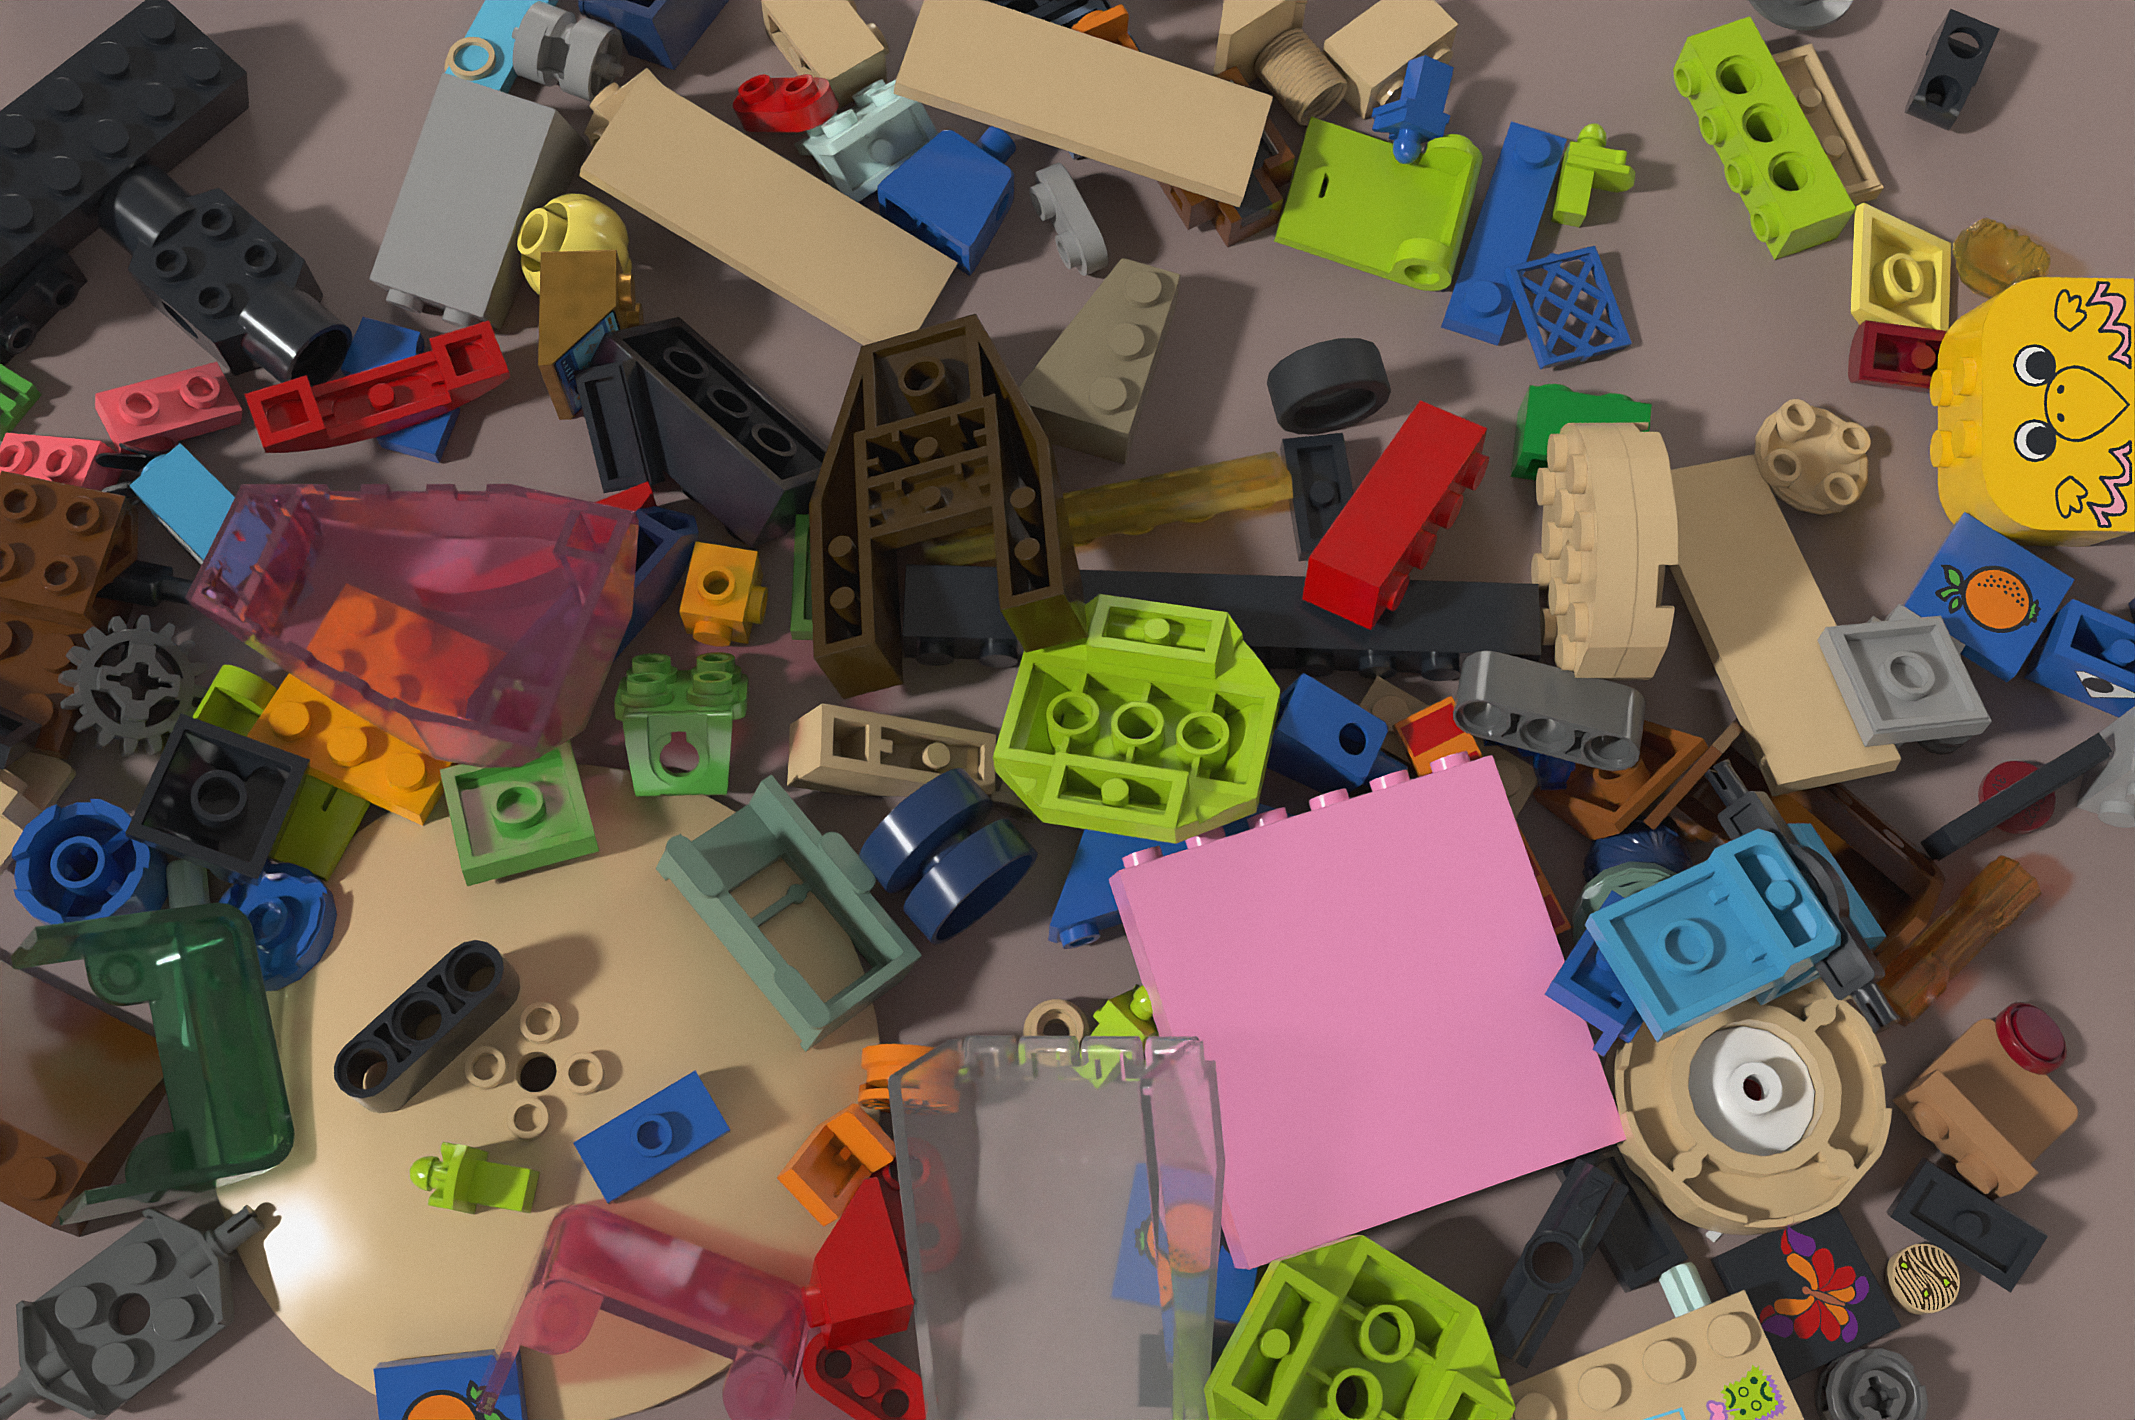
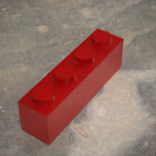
M1420 400L1309 556L1302 599L1372 630L1386 608L1395 611L1406 593L1410 580L1408 575L1413 567L1422 570L1429 561L1437 541V535L1435 534L1439 528L1442 527L1449 530L1452 527L1463 503L1464 496L1462 494L1466 488L1475 491L1480 485L1489 464V456L1482 454L1488 428Z

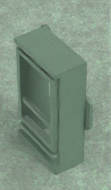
M772 775L761 781L748 805L693 841L682 836L681 833L671 837L656 867V870L665 881L670 879L795 1031L802 1040L800 1046L805 1052L903 981L922 956L871 895L870 891L876 882L875 876L840 834L828 832L822 836ZM782 858L802 880L803 884L791 885L784 897L751 919L730 892ZM810 891L848 934L853 945L872 966L871 970L825 1003L794 967L788 965L758 928L791 904L798 905L803 903L807 893Z

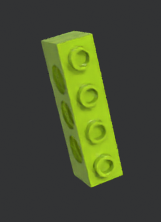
M1751 16L1687 37L1673 68L1676 87L1683 97H1688L1699 118V127L1704 140L1709 145L1714 146L1724 165L1725 177L1729 187L1733 192L1739 193L1748 209L1751 226L1756 237L1761 242L1766 243L1774 260L1837 239L1856 208ZM1778 185L1786 187L1789 191L1780 188Z

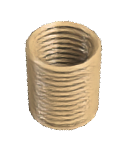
M1293 28L1278 35L1262 50L1255 62V74L1299 125H1308L1311 116L1320 120L1327 116L1340 103L1347 90V80L1331 64L1330 60L1324 56L1323 52L1317 48L1309 36L1304 33L1303 29Z

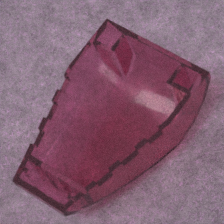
M242 484L185 598L192 607L296 678L349 711L432 758L481 768L521 767L542 757L586 729L632 617L639 520L635 511L514 484H487L486 491H458L455 484H427L426 491H391L388 484H361L360 491H330L327 484Z

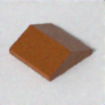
M1644 720L1639 760L1634 766L1625 770L1609 771L1566 761L1533 792V795L1538 803L1591 841L1620 834L1709 748L1703 738Z

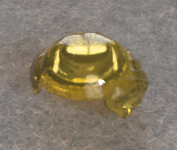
M1982 218L1970 227L1963 229L1953 241V256L1957 260L1956 268L1960 280L1973 294L1991 299L2016 283L2048 275L2051 265L2050 252L2033 242L2030 236H2019L2016 229L2007 228L2004 223L1997 222L1994 219Z

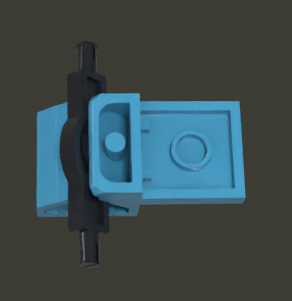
M1724 760L1714 765V769H1709L1704 776L1709 780L1726 806V809L1719 813L1718 820L1732 841L1715 848L1708 860L1590 914L1585 923L1586 928L1657 1043L1754 996L1759 1004L1763 1005L1822 977L1837 1000L1853 999L1873 1029L1872 1032L1874 1034L1889 1029L1890 1025H1894L1901 1020L1876 984L1886 974L1873 952L1886 938L1885 933L1813 826L1805 823L1786 824L1765 792L1747 790L1729 760Z

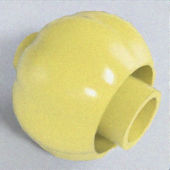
M570 193L552 199L544 207L530 212L520 227L517 246L521 253L522 272L528 284L538 295H540L541 252L617 250L623 274L631 273L632 263L628 252L629 238L624 222L613 209L588 195Z

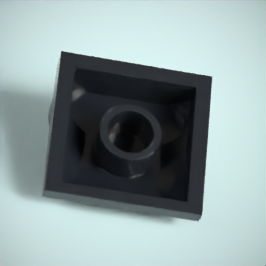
M180 713L125 832L126 837L208 868L216 877L225 882L233 884L250 883L259 886L274 859L297 806L310 769V759Z

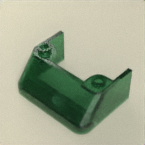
M208 903L37 926L11 955L13 969L84 959L89 985L95 995L101 1000L114 1006H132L149 1003L174 1128L173 1132L157 1134L146 1138L131 1151L125 1165L126 1183L84 1191L58 1211L60 1226L173 1203L263 1174L279 1165L290 1154L295 1139L294 1126L253 928L242 911L225 903Z

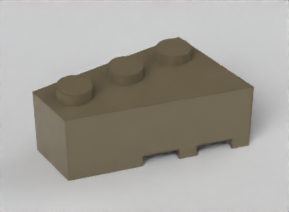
M1121 258L1020 385L1019 389L1050 443L1126 464L1176 310L1181 274Z

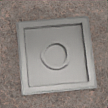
M1941 616L1826 627L1818 638V643L1865 747L1982 734L1992 722Z

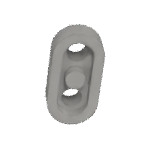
M1058 162L1036 171V185L1029 188L1031 201L1039 218L1042 221L1050 219L1058 234L1055 236L1057 250L1064 265L1068 269L1076 267L1083 276L1107 267L1108 254L1103 237L1066 168Z

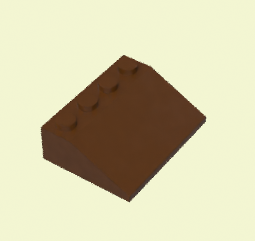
M1 960L0 1202L51 1228L80 1237L177 1076L188 1054Z

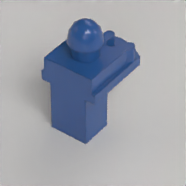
M1427 55L1408 62L1400 100L1373 108L1371 116L1374 119L1372 130L1374 132H1389V139L1394 140L1393 154L1400 164L1413 163L1421 153L1422 143L1443 137L1445 126L1449 124L1450 115L1443 112L1454 67Z

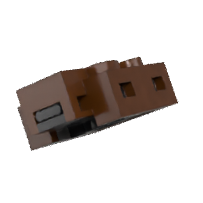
M1237 66L1214 76L1250 88ZM1267 116L1240 207L1160 181L1157 182L1187 230L1210 220L1225 245L1229 247L1279 222L1283 198L1277 188L1290 182L1295 156L1270 117Z

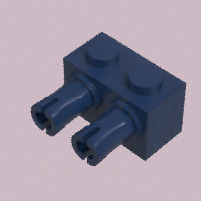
M578 0V7L583 17L615 25L621 32L622 41L630 56L675 70L729 0Z

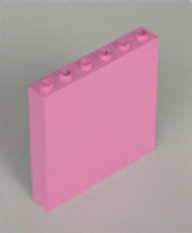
M1467 751L1455 753L1431 762L1432 774L1410 780L1407 769L1390 773L1370 781L1372 789L1370 793L1350 799L1346 788L1335 790L1310 799L1308 802L1311 811L1289 818L1285 807L1270 810L1247 819L1250 828L1248 831L1226 837L1223 826L1185 840L1188 849L1167 856H1163L1160 846L1147 848L1123 857L1122 861L1125 869L1119 870L1108 879L1142 984L1146 988L1151 1001L1152 1015L1235 1268L1250 1270L1270 1263L1272 1260L1346 1237L1626 1140L1620 1116L1598 1053L1592 1050L1595 1045L1587 1022L1544 995L1565 960L1493 755L1470 761Z

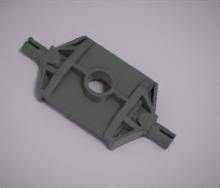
M245 1205L242 1210L215 1230L209 1229L203 1232L160 1211L146 1208L142 1211L145 1218H147L34 1302L22 1300L16 1304L19 1366L21 1370L18 1371L16 1378L0 1389V1420H7L35 1398L52 1400L89 1419L104 1420L233 1323L234 1304L229 1262L235 1259L231 1253L234 1249L258 1231L264 1229L262 1221L256 1219L258 1215L250 1206ZM142 1295L150 1306L149 1320L141 1331L133 1335H127L122 1331L118 1322L120 1309L128 1299Z

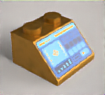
M617 250L541 252L538 366L559 420H572L583 409L580 396L575 392L577 384L573 371L588 367L604 334L644 325L642 304L636 303L634 276L632 273L623 274Z

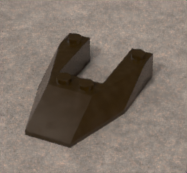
M977 314L861 346L809 503L813 657L841 697L847 699L904 684L896 548L992 522L1000 611L1024 651L1028 653L1087 638L1083 584L1053 447Z

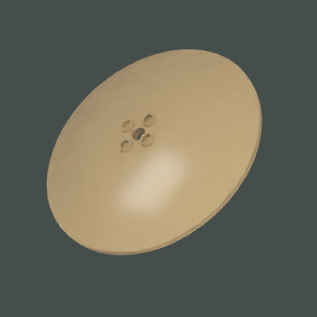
M577 765L599 851L467 886L460 865L445 792H443L423 826L390 811L352 837L328 882L321 880L333 893L337 918L333 938L320 961L300 980L276 991L251 992L235 986L222 1020L219 1033L220 1038L216 1045L212 1062L208 1101L209 1151L217 1196L225 1221L242 1210L245 1205L250 1206L258 1215L256 1219L262 1221L264 1229L258 1231L236 1248L245 1268L276 1315L307 1348L336 1372L376 1395L373 1369L379 1362L520 1346L528 1420H616L644 1412L686 1394L725 1371L759 1345L801 1302L802 1286L810 1284L814 1258L839 1218L823 1227L776 1177L817 1125L853 1103L858 1104L859 1085L865 1084L867 1080V1071L861 1067L862 1049L867 1046L880 1044L878 1022L872 1003L805 1052L800 1046L802 1040L678 888L670 879L665 881L656 870L665 851L666 844L671 837L681 833L682 836L693 841L736 813L735 811L704 794L677 796L662 794L661 796L636 797L630 770L593 765ZM780 858L730 892V894L752 919L784 897L791 885H801L803 882L785 861ZM811 891L807 893L803 903L798 905L791 904L758 927L788 965L794 967L824 1003L865 974L850 937ZM472 940L488 942L497 948L514 967L519 976L520 991L512 1007L405 1105L392 1112H372L340 1090L334 1078V1064L339 1052L453 948L463 942ZM485 967L475 972L468 985L469 992L481 991L486 988L494 978L495 967ZM433 1014L422 1020L416 1031V1040L428 1039L437 1032L442 1021L441 1014ZM536 1057H548L554 1060L557 1069L556 1077L547 1089L540 1092H529L523 1089L520 1082V1074L528 1061ZM387 1061L378 1062L368 1069L363 1079L364 1090L374 1088L386 1077L388 1070ZM696 1070L731 1132L609 1205L573 1142ZM861 1107L879 1124L880 1110H875V1107H872V1109ZM443 1142L467 1145L489 1152L487 1162L532 1169L540 1172L531 1214L477 1204L474 1215L429 1206V1197L436 1189L430 1192L419 1189L412 1183L409 1169L417 1159L425 1156H437L440 1161H443L441 1145Z

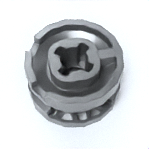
M1884 1348L1860 1349L1848 1352L1830 1361L1819 1374L1814 1392L1816 1410L1821 1420H1925L1928 1408L1926 1386L1920 1384L1913 1371L1915 1367L1902 1355ZM1836 1362H1838V1364L1834 1367V1369H1833V1370H1830V1369L1833 1367V1365H1834ZM1826 1374L1829 1375L1828 1384L1824 1382ZM1822 1388L1826 1390L1827 1399L1823 1401L1821 1399ZM1828 1404V1410L1823 1411V1406Z

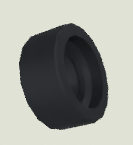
M1338 338L1318 342L1297 350L1280 360L1269 372L1267 387L1278 424L1284 431L1299 435L1320 434L1356 424L1375 414L1388 402L1391 393L1380 351L1373 342L1361 338Z

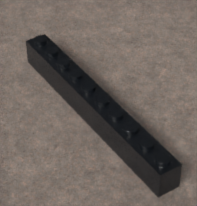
M906 564L903 616L905 657L916 658L919 663L930 666L948 665L953 663L954 659H975L988 667L1006 668L1016 665L1017 661H1021L1024 649L1000 611L997 567ZM1079 570L1083 584L1085 605L1099 594L1228 612L1243 634L1244 642L1261 660L1268 672L1271 668L1296 669V673L1299 675L1304 673L1310 677H1324L1332 674L1334 670L1359 671L1360 676L1368 679H1376L1377 676L1386 679L1395 676L1397 672L1422 673L1423 678L1431 681H1448L1460 676L1463 662L1475 652H1499L1538 662L1541 657L1539 584L1409 580L1406 593L1397 609L1391 611L1386 608L1372 630L1303 600L1306 579L1304 576Z

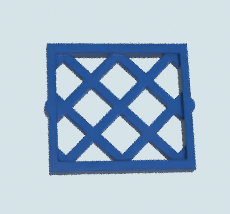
M1596 246L1562 254L1550 253L1545 258L1508 266L1505 269L1506 278L1540 370L1577 360L1584 362L1590 357L1625 349L1632 344ZM1577 259L1584 262L1578 277L1560 267L1561 263ZM1540 268L1548 271L1541 286L1523 276L1524 272ZM1590 270L1597 288L1585 282ZM1555 276L1573 285L1567 301L1548 291ZM1524 288L1536 294L1531 307ZM1580 291L1599 300L1592 315L1574 305ZM1544 299L1562 309L1555 324L1537 314ZM1604 308L1612 326L1599 320ZM1569 314L1587 323L1581 339L1562 329ZM1538 326L1551 333L1545 345ZM1595 328L1613 338L1611 343L1595 347L1588 343ZM1558 338L1576 347L1575 352L1560 356L1551 353Z

